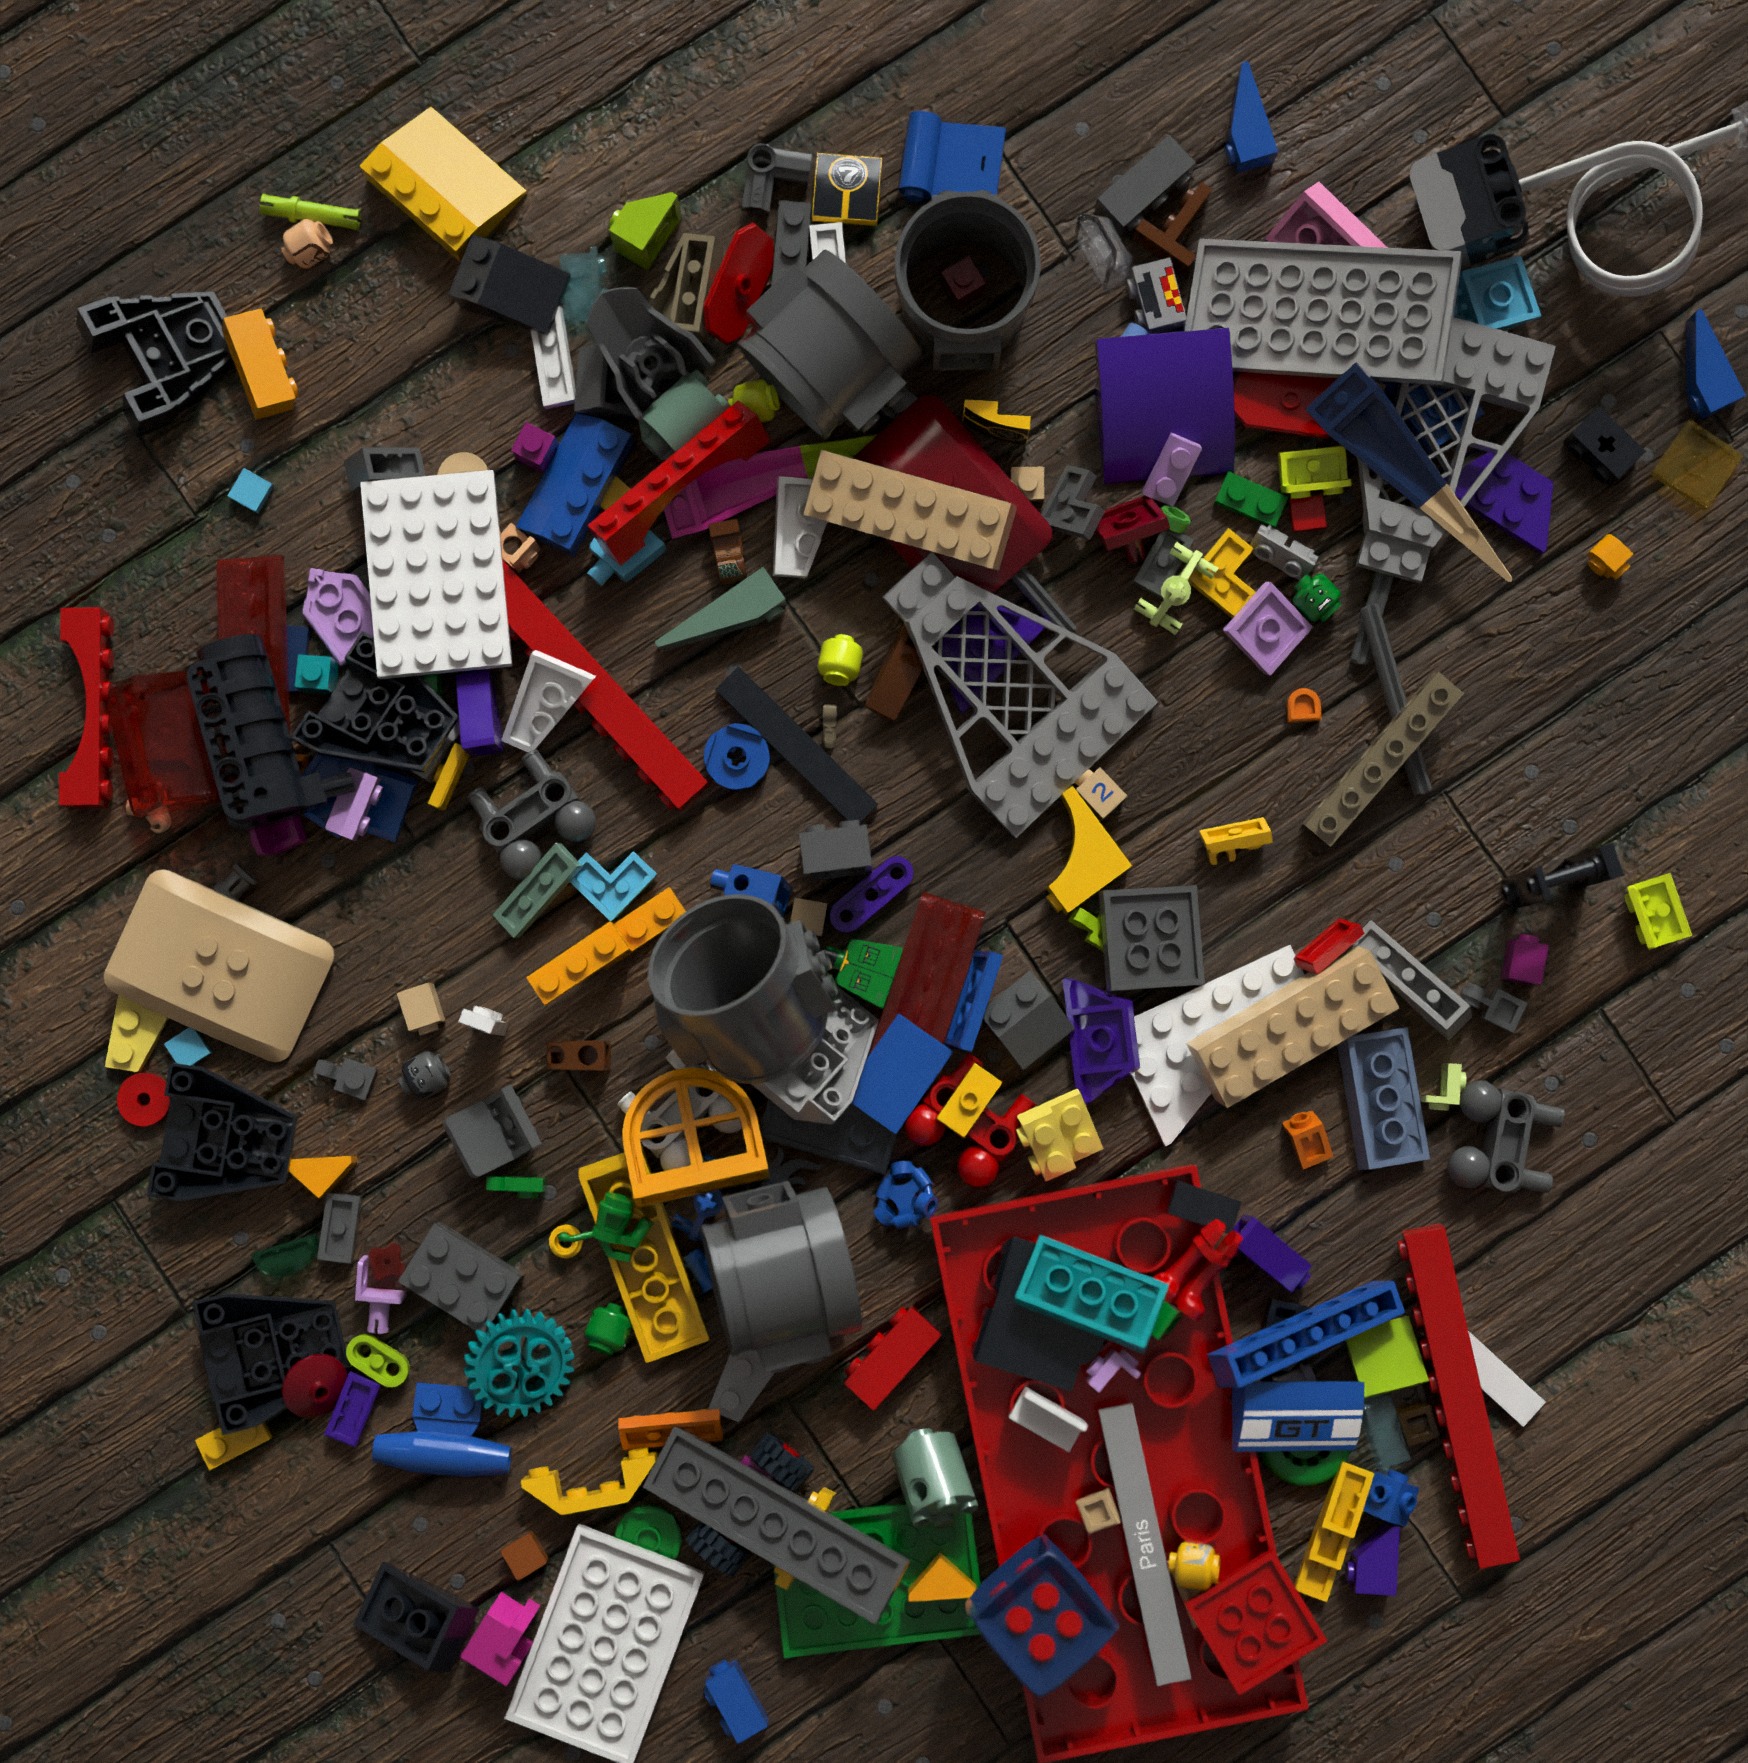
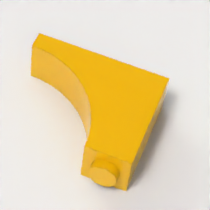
M1073 786L1060 796L1068 811L1072 825L1073 838L1070 856L1059 877L1046 888L1050 893L1046 896L1050 905L1057 913L1062 910L1065 915L1132 866Z

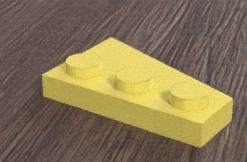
M118 995L105 1067L142 1072L169 1018Z

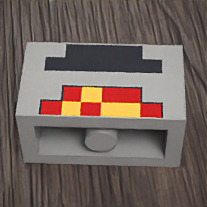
M1166 258L1132 267L1129 279H1126V288L1129 298H1135L1138 309L1134 310L1136 324L1146 329L1150 334L1181 330L1185 326L1187 318L1171 259Z

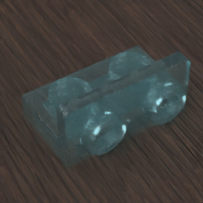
M590 247V253L559 255L560 269L572 275L563 296L565 322L587 321L595 300L601 292L607 291V288H602L601 277L607 276L605 256H599L597 247Z

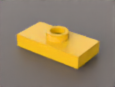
M454 743L446 763H441L438 766L433 779L436 782V786L428 801L429 805L442 811L446 810L470 756L457 743Z
M974 1063L936 1119L964 1138L1002 1082Z

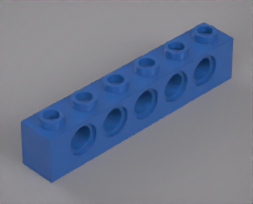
M1371 1281L1207 1355L1218 1387L1240 1388L1405 1313L1394 1281Z

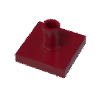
M1142 496L1104 510L1105 513L1094 533L1107 551L1124 545L1127 561L1138 562L1137 554L1140 555L1141 560L1148 556L1143 538L1168 530L1170 526L1167 516L1154 500L1148 496Z

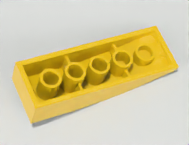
M641 1146L647 1175L652 1174L648 1160L646 1158L644 1149ZM625 1152L579 1168L578 1177L595 1224L599 1202L604 1200L607 1192L620 1194L634 1200ZM663 1202L639 1208L634 1203L632 1208L634 1210L633 1217L624 1232L631 1234L643 1216L649 1218L654 1223L638 1248L609 1243L611 1248L629 1252L631 1255L629 1262L608 1258L646 1363L710 1341Z

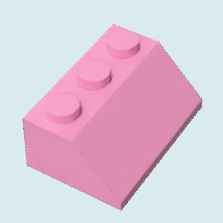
M1320 182L1305 190L1265 237L1268 242L1388 248Z

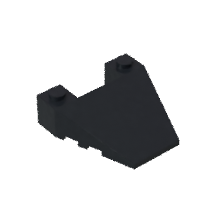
M214 292L171 294V297L153 298L151 295H140L139 298L120 299L119 296L107 297L77 308L76 326L90 352L94 353L122 342L145 384L123 395L122 411L137 437L170 424L233 361L222 332L223 319L227 315Z

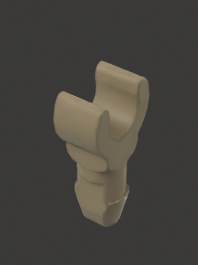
M823 705L822 740L824 748H834L837 739V705Z

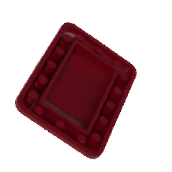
M923 395L918 398L852 458L1017 505L999 570L933 552L954 576H958L992 594L997 592L1043 551L1052 540V528L1046 519L936 396ZM887 539L912 569L927 554L932 552Z

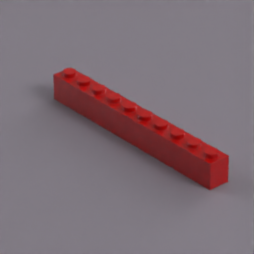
M503 561L510 637L515 642L520 638L528 646L524 652L529 658L531 653L537 650L596 676L574 702V707L581 714L587 710L594 718L590 724L603 738L609 734L617 744L612 748L625 762L631 758L639 766L635 773L647 786L653 782L662 791L657 796L669 810L676 807L682 812L710 786L708 781Z
M1438 1223L1400 1231L1402 1240L1397 1241L1401 1261L1407 1260L1410 1272L1404 1274L1408 1293L1415 1294L1417 1306L1412 1307V1313L1416 1327L1422 1326L1424 1339L1419 1340L1423 1359H1429L1432 1370L1431 1373H1427L1428 1384L1431 1393H1437L1439 1406H1434L1435 1415L1439 1427H1445L1447 1439H1442L1443 1451L1446 1460L1452 1459L1454 1472L1449 1473L1453 1492H1459L1462 1505L1457 1506V1513L1461 1526H1467L1469 1538L1464 1539L1468 1559H1474L1480 1569L1520 1561L1445 1226Z

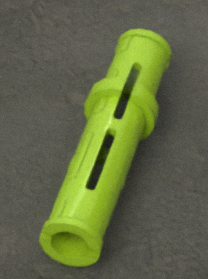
M262 194L261 202L274 205L273 207L260 205L261 215L288 218L289 222L297 223L298 220L310 219L313 222L319 221L322 224L350 228L357 231L360 228V222L347 218L361 220V209L301 201L300 197L292 196L291 199Z

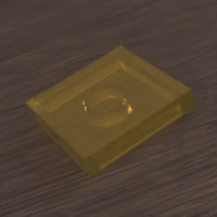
M1688 419L1650 474L1701 509L1706 510L1744 455L1691 419Z

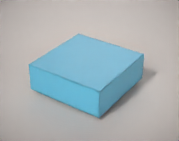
M243 468L228 497L259 514L274 485Z
M190 1027L164 1043L178 1064L194 1066L212 1054L199 1031Z

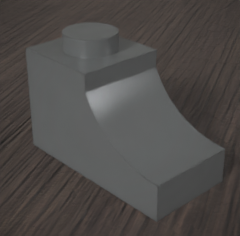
M362 447L344 460L350 492H361L360 482L426 476L420 447Z

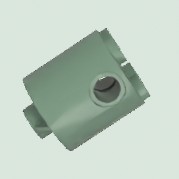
M696 369L692 373L687 371L685 376H682L672 387L663 392L643 411V418L639 420L643 443L660 460L666 461L702 429L731 407L720 394L714 396L708 390L709 382Z
M929 1428L920 1429L908 1435L906 1440L894 1450L891 1455L914 1527L933 1524L935 1529H942L952 1525L954 1517L960 1514H968L978 1509L960 1449L953 1433H933L932 1429Z

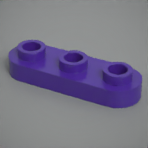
M893 856L884 861L833 905L830 911V921L833 927L842 933H851L857 930L911 883L913 878L911 863L900 856ZM900 868L903 871L902 878L899 880L893 879L890 875L891 870ZM867 890H876L878 898L875 901H868L865 897ZM846 910L853 914V919L848 923L840 919V914Z

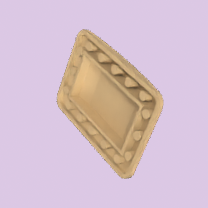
M163 869L153 872L147 878L106 967L104 982L112 992L154 1012L265 1060L280 1062L288 1058L293 1051L332 966L335 954L331 944L320 937L177 873Z

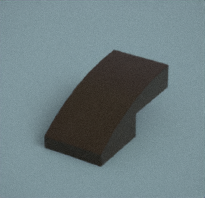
M1422 1384L1388 1393L1397 1422L1408 1447L1440 1437L1431 1405L1427 1402Z

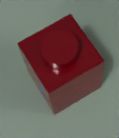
M970 256L941 272L940 285L956 311L984 296L986 283Z

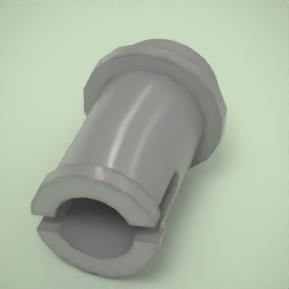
M1299 1363L1300 1367L1290 1372L1287 1371L1271 1376L1273 1381H1316L1311 1365L1303 1366V1363Z

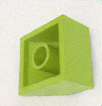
M670 192L627 202L621 211L616 210L608 224L615 251L648 271L682 218L678 195Z

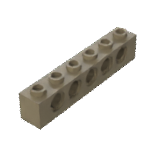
M1433 672L1305 819L1303 824L1331 847L1464 693L1440 672Z

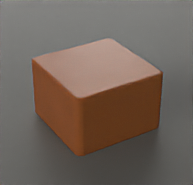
M532 1530L509 1543L501 1550V1554L516 1580L524 1578L545 1565L549 1560Z

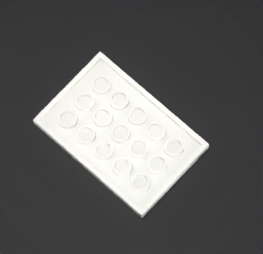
M485 470L360 482L377 677L379 679L511 667L512 656L494 471Z
M578 1524L505 1719L618 1763H634L705 1572Z

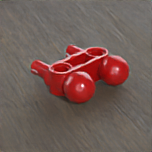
M967 1053L951 1075H942L923 1099V1104L915 1106L904 1122L906 1135L913 1143L919 1146H930L942 1139L946 1126L936 1118L944 1107L940 1106L937 1102V1093L940 1090H948L953 1094L974 1063L980 1067L983 1066V1063L976 1057ZM1020 1094L1004 1116H998L987 1107L984 1108L965 1136L975 1145L967 1147L957 1160L959 1176L966 1184L972 1187H984L995 1180L999 1172V1162H1003L1019 1140L1016 1129L1020 1128L1021 1125L1017 1115L1036 1107L1033 1101ZM995 1130L1003 1132L1007 1138L1006 1145L1002 1149L993 1147L990 1142V1135Z

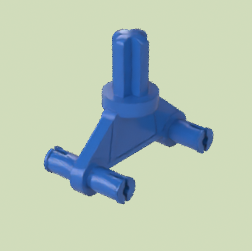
M706 1153L703 1159L712 1161L717 1158ZM721 1189L694 1196L693 1204L698 1212L695 1223L677 1213L674 1219L683 1223V1225L672 1221L671 1227L689 1234L688 1239L694 1242L697 1239L702 1241L701 1225L705 1224L707 1217L718 1214L723 1208Z

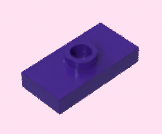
M350 1371L324 1436L354 1448L357 1447L382 1384L372 1378Z

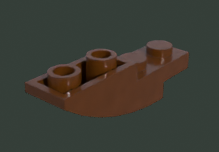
M904 622L900 627L893 646L887 651L864 706L866 709L892 722L897 718L923 669L914 642L910 639Z

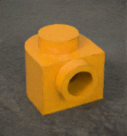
M1607 534L1587 553L1589 558L1588 565L1599 576L1604 575L1607 579L1612 576L1617 580L1630 567L1626 561L1633 553L1619 539L1611 534Z

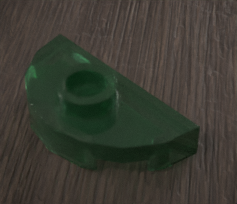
M313 1234L251 1254L258 1270L265 1275L272 1277L288 1276L302 1270L312 1261L318 1252L320 1241L317 1235Z

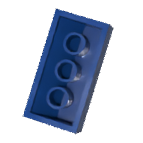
M576 413L519 519L516 528L574 558L589 531L587 525L598 514L601 508L600 505L615 476H618L634 446L632 435L602 419Z

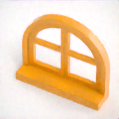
M682 1068L669 1071L646 1084L631 1102L623 1124V1146L637 1208L770 1178L759 1124L752 1102L738 1084L724 1078L718 1072L704 1068ZM687 1087H702L715 1091L727 1099L736 1111L694 1120ZM676 1090L682 1123L641 1132L644 1118L652 1105L665 1094ZM740 1119L747 1153L703 1162L696 1128ZM684 1131L691 1165L647 1175L641 1141Z

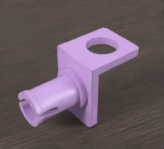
M364 1255L359 1260L357 1266L355 1300L370 1303L367 1331L375 1333V1329H378V1334L389 1332L390 1304H401L406 1297V1291L367 1287L369 1255Z

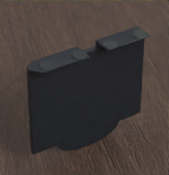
M1012 1236L1006 1239L1001 1246L1000 1253L1002 1256L990 1284L991 1288L999 1290L993 1309L986 1307L981 1312L982 1322L977 1339L972 1343L971 1354L975 1362L1072 1391L1080 1365L1088 1364L1096 1357L1105 1339L1015 1304L1016 1293L1036 1243Z

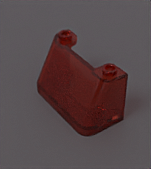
M188 671L132 675L113 687L108 693V712L128 801L132 813L137 818L221 802L187 682ZM208 682L201 684L204 695L209 694ZM229 776L224 782L233 783L234 780L232 776Z

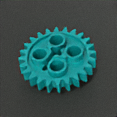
M512 1309L510 1319L507 1320L499 1313L498 1324L494 1325L491 1321L487 1320L488 1331L486 1333L481 1330L475 1331L479 1342L469 1341L468 1343L473 1353L464 1355L466 1363L469 1364L463 1368L466 1377H470L466 1382L470 1390L474 1389L473 1395L476 1401L483 1398L482 1403L485 1409L490 1408L494 1404V1410L497 1415L504 1408H507L509 1417L514 1416L516 1409H520L523 1416L526 1417L528 1407L531 1406L539 1413L542 1401L550 1406L553 1404L550 1398L552 1393L558 1396L563 1395L559 1384H570L569 1378L565 1373L574 1372V1367L569 1362L575 1358L573 1351L569 1349L572 1346L569 1337H564L566 1333L562 1326L556 1328L557 1324L554 1318L551 1317L545 1322V1317L541 1311L537 1313L534 1319L529 1309L524 1311L522 1317H518L515 1309ZM523 1336H526L525 1339H524V1342H523V1346H522V1348H521V1346H520L521 1338H522ZM513 1342L509 1349L499 1350L501 1344ZM539 1344L546 1345L541 1352H532L535 1346ZM517 1365H518V1374H517L516 1369H515V1367H514V1366H517ZM507 1374L504 1380L499 1382L493 1381L496 1375ZM533 1376L540 1377L537 1382L526 1384L529 1378ZM518 1378V1387L516 1390H513Z

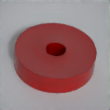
M138 1073L127 1078L120 1086L117 1094V1106L123 1118L137 1126H152L163 1121L168 1116L171 1099L169 1096H164L166 1080L153 1073ZM144 1093H147L150 1097V1102L146 1106L140 1100Z

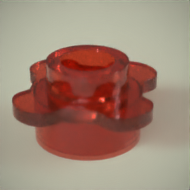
M391 1243L387 1248L380 1249L374 1247L370 1250L369 1258L372 1260L374 1278L383 1280L387 1275L395 1274L400 1276L403 1274L406 1266L401 1262L400 1253L402 1248L399 1244ZM386 1258L390 1259V1264L388 1265L384 1263Z

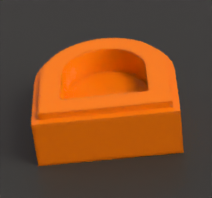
M1308 688L1297 689L1288 697L1286 702L1287 723L1318 722L1322 720L1321 702L1319 696L1313 690Z

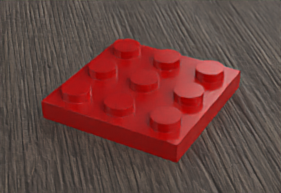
M1272 1548L1218 1580L1217 1584L1213 1583L1208 1590L1200 1591L1183 1602L1239 1696L1327 1642L1326 1637Z

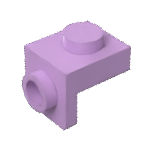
M1111 1349L1103 1359L1098 1356L1086 1370L1089 1374L1086 1381L1095 1390L1100 1392L1121 1366L1137 1379L1141 1375L1135 1368L1139 1362L1124 1349L1119 1354Z

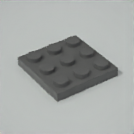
M1197 885L1104 890L1099 892L1107 991L1205 985Z

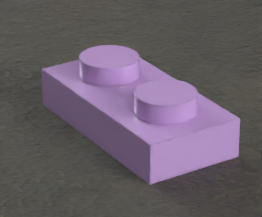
M1170 433L1142 490L1143 494L1173 507L1202 450L1201 445Z

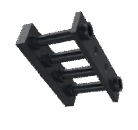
M1610 843L1565 858L1566 865L1563 866V870L1544 875L1541 866L1503 878L1501 894L1504 902L1507 905L1510 904L1512 910L1552 899L1549 888L1558 885L1572 884L1574 890L1624 876L1614 844Z

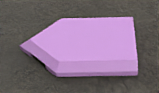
M310 568L307 597L304 601L303 615L340 666H344L347 664L344 657L362 631L374 637L370 593L357 575Z

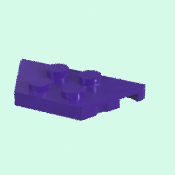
M1488 452L1462 467L1455 491V496L1459 501L1493 458V453ZM1506 452L1465 507L1538 554L1542 555L1547 549L1553 482Z
M976 604L970 611H982V609ZM1001 606L997 607V611L1028 646L1045 629ZM966 615V635H983V615ZM989 618V635L1005 636ZM960 622L948 634H960ZM944 637L942 639V657L959 658V638ZM966 638L965 658L982 659V639ZM989 639L988 659H1005V640ZM1011 643V660H1016L1021 653ZM945 661L958 676L959 661ZM965 662L964 682H981V662ZM988 663L987 682L994 683L1004 672V663ZM948 681L958 710L963 715L971 705ZM966 685L977 698L980 697L981 686Z
M1073 978L1062 979L1067 1018L1076 1029L1069 1035L1075 1089L1078 1088L1087 1106L1140 1069L1133 1003L1128 999Z

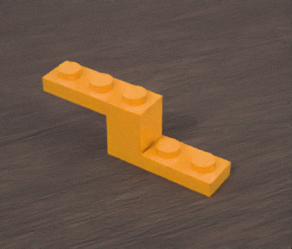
M668 887L616 923L608 922L526 978L543 1004L547 1006L600 969H609L666 931L686 910L672 889Z

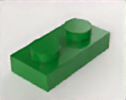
M1228 471L1214 504L1268 527V525H1271L1275 528L1288 497Z

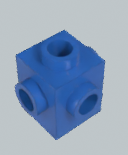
M1389 1469L1387 1475L1374 1471L1375 1474L1363 1511L1387 1522L1407 1526L1410 1514L1417 1504L1419 1487L1407 1483L1409 1476Z

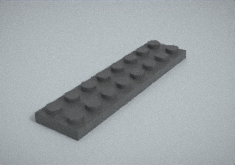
M674 1426L643 1485L645 1489L874 1624L880 1622L910 1563V1560L690 1432L683 1430L681 1427Z

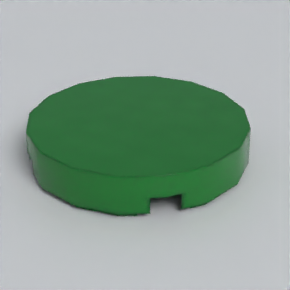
M653 1504L640 1505L628 1511L618 1523L615 1538L639 1547L642 1546V1548L673 1560L678 1556L682 1543L681 1527L675 1516L664 1507Z

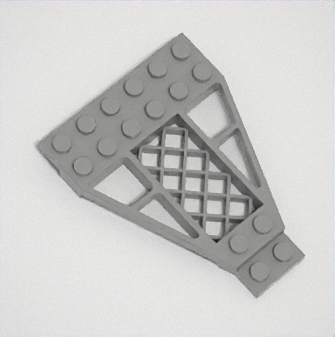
M1453 317L1443 385L1415 383L1408 387L1409 383L1399 382L1393 406L1401 416L1404 402L1406 403L1411 413L1405 415L1402 419L1405 422L1414 417L1422 431L1415 438L1417 441L1423 437L1426 438L1434 452L1428 457L1430 459L1435 457L1438 459L1445 471L1442 477L1444 479L1447 477L1446 483L1454 494L1467 447H1473L1494 454L1493 458L1461 498L1460 503L1464 507L1538 411L1556 346ZM1422 386L1430 402L1417 409L1408 393ZM1431 386L1449 392L1437 398ZM1453 395L1462 411L1449 418L1440 402ZM1462 395L1469 396L1468 403H1466ZM1480 400L1525 413V416L1502 446L1476 439L1472 436V428ZM1433 406L1442 422L1429 429L1420 413ZM1464 415L1458 435L1452 421ZM1445 426L1454 442L1440 449L1431 433ZM1456 446L1450 466L1443 453ZM1358 459L1364 510L1362 515L1364 537L1356 566L1419 584L1423 579L1430 550L1436 545L1446 529L1412 501L1409 500L1412 507L1400 504L1407 500V497L1403 496L1392 502L1383 488L1388 482L1386 480L1383 481V478L1375 471L1372 479L1369 476L1368 466Z
M933 552L927 554L882 597L903 620L909 637L914 642L966 780L967 789L1014 838H1017L1158 703L1154 696L1115 653L958 576H954ZM976 604L982 609V611H970V610H971ZM1001 606L1054 632L1056 635L1039 652L1035 653L997 611V607ZM966 615H983V635H966ZM989 618L1005 636L989 635ZM960 620V634H945ZM942 637L959 638V658L942 657ZM966 638L982 639V659L965 658ZM1064 638L1103 657L1070 691L1044 663V657ZM989 639L1005 640V659H988ZM935 643H936V651L932 648V646H933ZM1011 643L1027 660H1011ZM945 661H959L958 676ZM965 662H981V682H964ZM988 663H1004V683L987 682ZM1011 663L1027 664L1026 684L1010 683ZM934 667L945 676L974 708L973 715L957 730L935 676ZM1033 667L1048 684H1033ZM966 685L981 686L980 700ZM987 686L1003 687V706H986ZM1010 687H1026L1025 707L1009 706ZM1032 688H1049L1048 708L1032 707ZM1055 692L1061 697V699L1056 704ZM989 710H1002V724ZM1009 710L1025 711L1024 730H1008ZM1047 711L1031 727V712ZM982 717L1009 749L975 780L959 737ZM1011 734L1023 735L1016 741Z

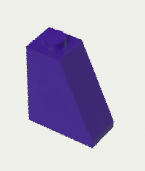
M484 669L464 671V674L456 675L462 749L471 757L504 752L493 674L489 670L484 671Z
M1243 1214L1233 1229L1243 1237L1238 1252L1290 1292L1295 1288L1300 1290L1311 1276L1308 1271L1312 1265L1253 1216Z

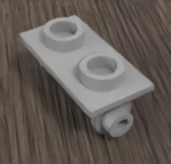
M1261 524L1250 543V546L1254 548L1251 553L1284 571L1288 576L1298 580L1309 574L1318 559V556L1313 554L1314 550L1295 540L1288 548L1284 545L1288 538L1287 535L1274 529L1271 525L1266 527Z

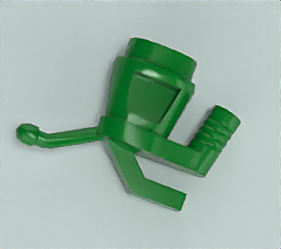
M607 1192L604 1200L599 1202L596 1225H594L592 1231L573 1236L567 1233H560L558 1238L562 1242H576L595 1237L608 1258L629 1262L631 1256L629 1252L611 1248L609 1243L638 1248L654 1223L649 1218L643 1216L631 1234L625 1233L624 1230L634 1214L632 1208L635 1201L620 1194Z

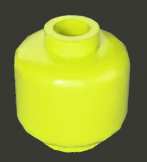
M754 380L737 385L733 390V398L728 401L730 406H732L739 400L757 414L761 423L771 421L774 418L775 411L779 410L777 392L773 385H768L764 380Z
M844 634L836 635L835 638H830L822 644L817 665L818 671L824 680L832 685H848L849 682L857 679L859 676L863 650L860 645L854 642L851 636Z

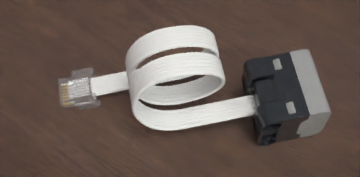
M1748 103L1731 109L1734 119L1729 122V126L1668 148L1646 141L1625 142L1520 180L1518 179L1514 164L1511 163L1503 138L1493 133L1419 159L1411 167L1410 179L1432 250L1461 251L1463 256L1461 269L1524 247L1529 239V227L1521 193L1591 168L1575 186L1567 207L1568 243L1576 267L1590 284L1611 295L1635 297L1661 290L1676 281L1691 265L1701 236L1703 208L1700 190L1694 175L1680 156L1730 138H1734L1738 151L1747 148ZM1488 147H1497L1498 149H1500V153L1495 149H1490L1487 151H1485V149H1487ZM1649 167L1668 174L1685 193L1693 215V231L1683 251L1666 266L1643 275L1620 276L1604 271L1596 266L1583 252L1575 233L1576 220L1584 202L1601 186ZM1523 229V232L1520 236H1518L1517 238H1510L1519 234L1520 231Z

